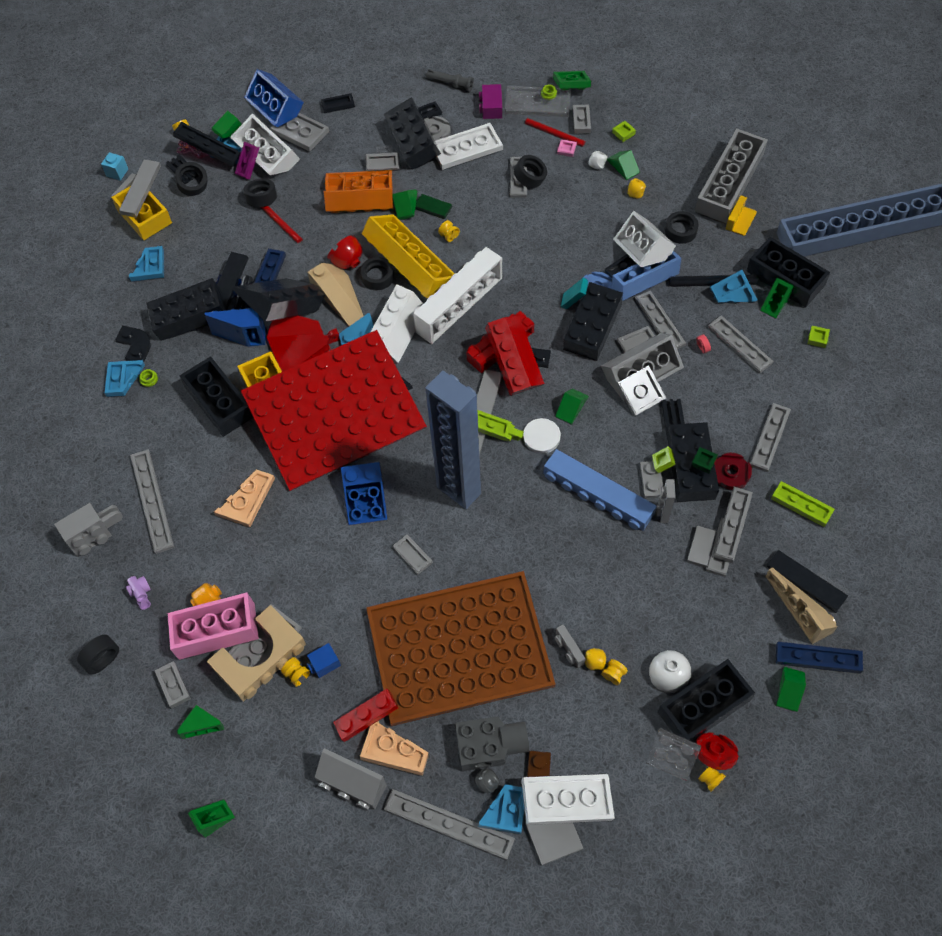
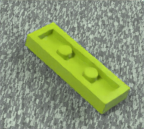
M782 481L771 497L777 503L823 527L826 526L835 510Z

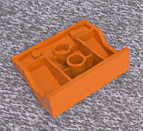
M392 170L326 173V191H324L326 212L372 211L373 209L385 211L393 208Z

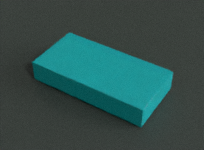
M582 278L564 292L561 308L568 309L586 295L587 279Z

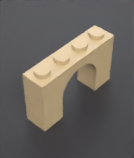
M271 605L255 618L259 627L273 640L272 653L264 663L254 667L243 666L223 647L207 661L210 667L243 702L246 699L252 698L262 684H267L272 679L273 674L281 670L284 664L294 655H299L306 645L303 637Z

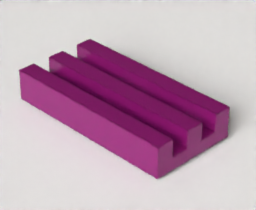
M244 142L235 174L246 179L251 178L260 147Z

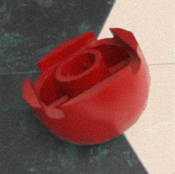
M349 235L336 244L338 246L337 249L334 251L332 248L327 257L340 269H348L350 267L353 269L360 264L359 260L362 257L363 251L362 246L354 235L353 237Z

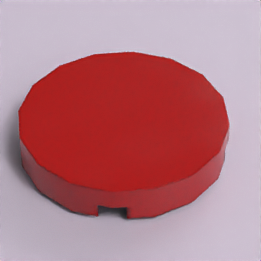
M713 732L701 734L697 738L694 748L699 760L716 770L731 769L736 764L739 756L738 748L731 739L721 734L719 736L714 735Z

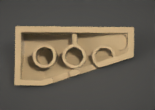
M321 263L308 271L310 283L319 287L325 294L324 299L348 326L363 317L350 278L343 269L336 267L334 264Z
M774 568L769 569L766 578L812 644L831 635L836 630V621L832 615L828 614L823 607Z

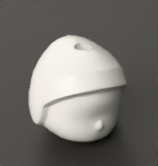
M600 151L593 152L589 158V166L597 170L603 169L607 161V155Z

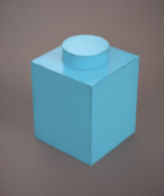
M109 152L101 163L106 177L121 181L128 171L124 157Z

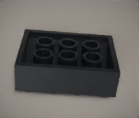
M288 278L233 286L232 288L265 321L317 312L325 296L319 287L314 284Z

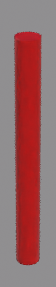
M527 118L525 121L526 125L561 139L577 142V145L581 147L586 142Z
M269 206L260 207L294 241L300 243L303 240Z

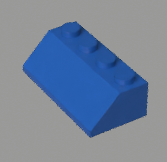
M259 69L256 70L244 97L275 127H279L296 118L304 103L276 77Z

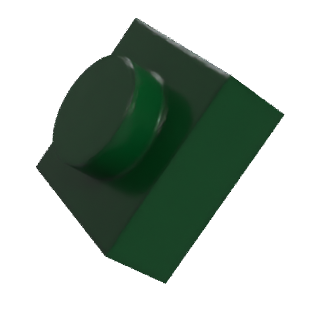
M699 447L691 466L710 474L718 454Z

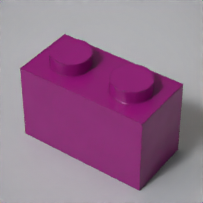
M501 84L482 85V92H479V102L483 103L479 104L480 114H483V119L502 118Z

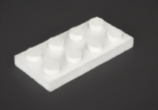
M491 123L435 141L441 152L436 159L442 170L503 150V144Z
M608 774L523 777L522 779L526 825L612 821L615 819Z

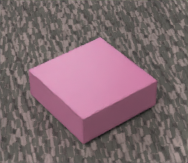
M561 139L557 154L573 157L577 142Z

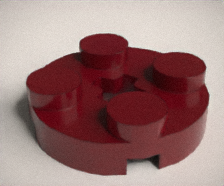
M731 452L723 454L715 461L718 486L727 490H733V487L744 488L752 475L751 464L747 463L740 454ZM730 468H733V471L737 473L732 475L729 474L727 471H729Z

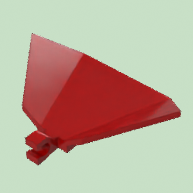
M302 316L272 320L267 334V340L282 372L328 352L331 349L329 344L340 340L336 328L330 330L327 335H324L319 321Z

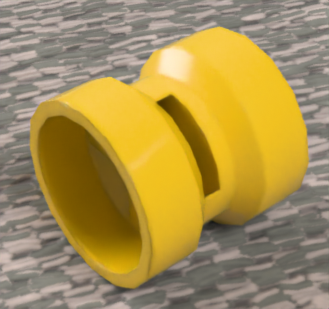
M293 657L284 664L281 673L285 677H289L291 683L297 687L302 684L298 679L302 675L307 679L310 675V670L305 666L302 667L300 661Z

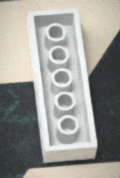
M487 247L479 251L446 284L441 285L434 295L429 296L422 306L416 308L414 312L416 333L430 344H433L502 279V257Z

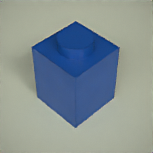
M329 643L307 655L310 661L307 663L312 675L316 673L319 678L341 666Z

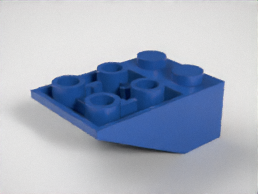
M252 308L205 313L212 335L247 347L266 345L263 318Z
M380 462L341 467L349 525L387 520Z

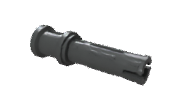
M428 69L426 73L427 80L449 84L455 89L462 88L470 92L474 86L473 77L466 78L460 74L450 75Z

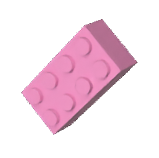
M243 593L168 613L170 650L181 660L219 650L222 647L227 648L259 639L257 622L255 620V603L248 593Z

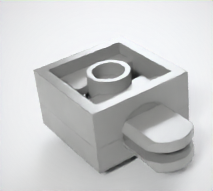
M88 503L54 525L66 544L78 557L79 555L89 553L91 548L97 544L101 545L107 542L108 538L112 536L108 528L121 521L123 516L116 505H111L97 513L93 506Z

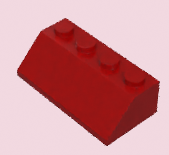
M520 316L504 317L489 322L485 330L510 396L544 385L545 383Z

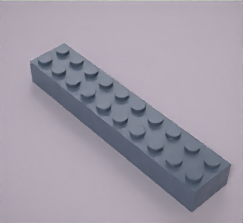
M942 184L781 219L776 234L782 244L802 256H808L942 225Z
M442 371L425 387L436 484L439 490L464 509H467L481 494L477 394L471 387L461 384L454 375H449Z

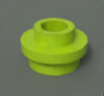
M545 85L541 90V96L546 100H552L557 96V90L553 85Z
M146 369L141 372L139 381L143 386L151 387L157 383L158 376L156 372Z

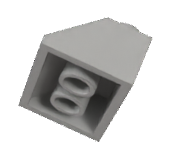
M323 749L315 774V779L319 783L318 786L328 792L331 789L337 791V796L346 801H349L350 798L358 801L356 805L365 810H369V808L375 810L387 786L384 777L334 752Z

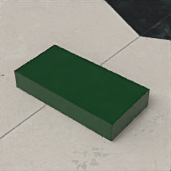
M421 194L416 202L415 209L445 219L452 208V204Z

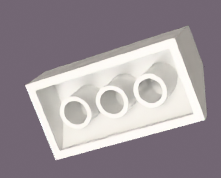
M253 113L230 137L241 148L244 142L260 147L256 162L269 175L287 172L300 160L292 149Z
M635 211L631 213L613 239L640 267L665 261L676 247L649 220Z
M397 284L371 332L378 331L393 362L396 364L401 360L416 331L414 312L417 307L423 305V302L413 291Z

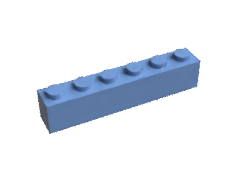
M557 449L544 465L543 474L549 481H557L565 490L576 492L582 500H590L598 509L611 512L615 519L625 520L635 530L640 529L644 531L655 514L657 507L655 504Z

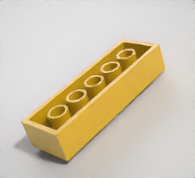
M394 214L370 216L368 218L362 235L424 297L429 298V296L434 295L441 285L446 284L455 274Z

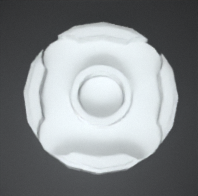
M535 419L524 428V443L529 450L535 453H549L556 449L560 443L561 433L559 427L549 419Z

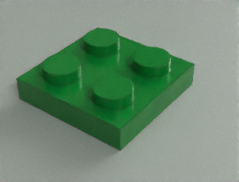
M585 71L553 72V79L561 90H570V88L584 90L591 87V80Z

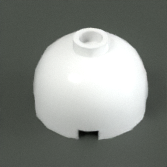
M667 650L660 652L653 658L649 667V676L652 684L658 690L665 693L680 692L689 683L691 666L683 654Z

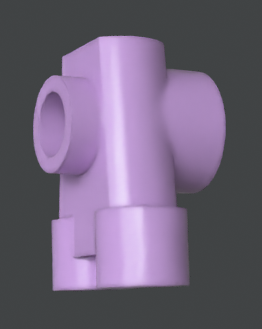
M136 576L130 577L127 580L129 585L126 586L130 597L135 596L140 609L145 610L149 608L151 603L147 599L146 592L150 591V587L145 577L142 576L138 579Z

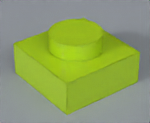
M623 121L613 128L612 133L624 142L634 136L636 130L629 123Z
M811 326L807 344L826 348L830 329Z
M668 446L652 455L654 468L658 473L675 465L673 451Z

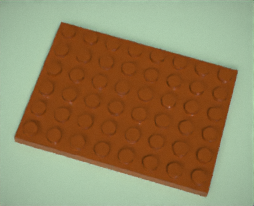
M524 571L366 607L383 690H390L398 706L397 710L389 714L391 726L556 686Z

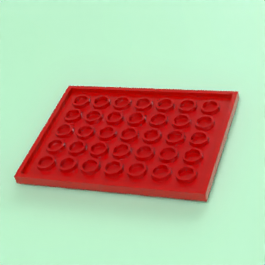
M377 330L241 390L289 491L297 489L427 427Z

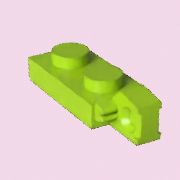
M477 410L478 432L508 442L511 439L517 441L522 439L524 431L515 429V426L511 424L512 422Z

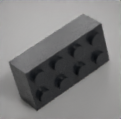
M412 97L384 113L403 157L412 170L441 154L419 107Z
M769 237L752 255L746 270L750 274H756L758 279L771 287L777 278L793 285L790 298L804 307H807L823 289L830 275L828 270L772 237Z
M213 278L146 303L152 331L160 341L208 325L205 317L206 312L226 311L220 288Z
M589 282L586 295L582 297L563 339V350L597 361L622 306L623 292Z
M211 356L179 375L185 389L223 437L254 418L244 397Z
M708 423L669 425L667 441L668 447L673 451L675 465L672 466L677 502L716 500L719 486L715 463L710 474L691 466L699 447L712 452Z
M727 659L661 704L657 713L682 746L686 747L701 734H704L751 701L755 692L730 660Z

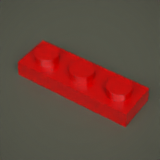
M385 689L333 723L341 740L346 742L397 710L398 706L390 690Z

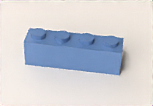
M673 251L665 261L645 267L635 264L613 275L612 289L623 292V300L628 299L669 279L671 276L678 275L681 257Z

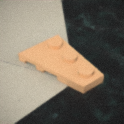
M256 469L240 485L241 488L233 496L230 495L226 499L227 502L221 508L218 507L214 511V514L218 517L251 527L275 480L274 475Z
M377 721L369 728L360 760L423 776L429 755L424 749L408 739H403L395 734V731L384 727Z

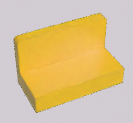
M740 195L728 218L726 230L745 236L757 211L745 207L747 197Z

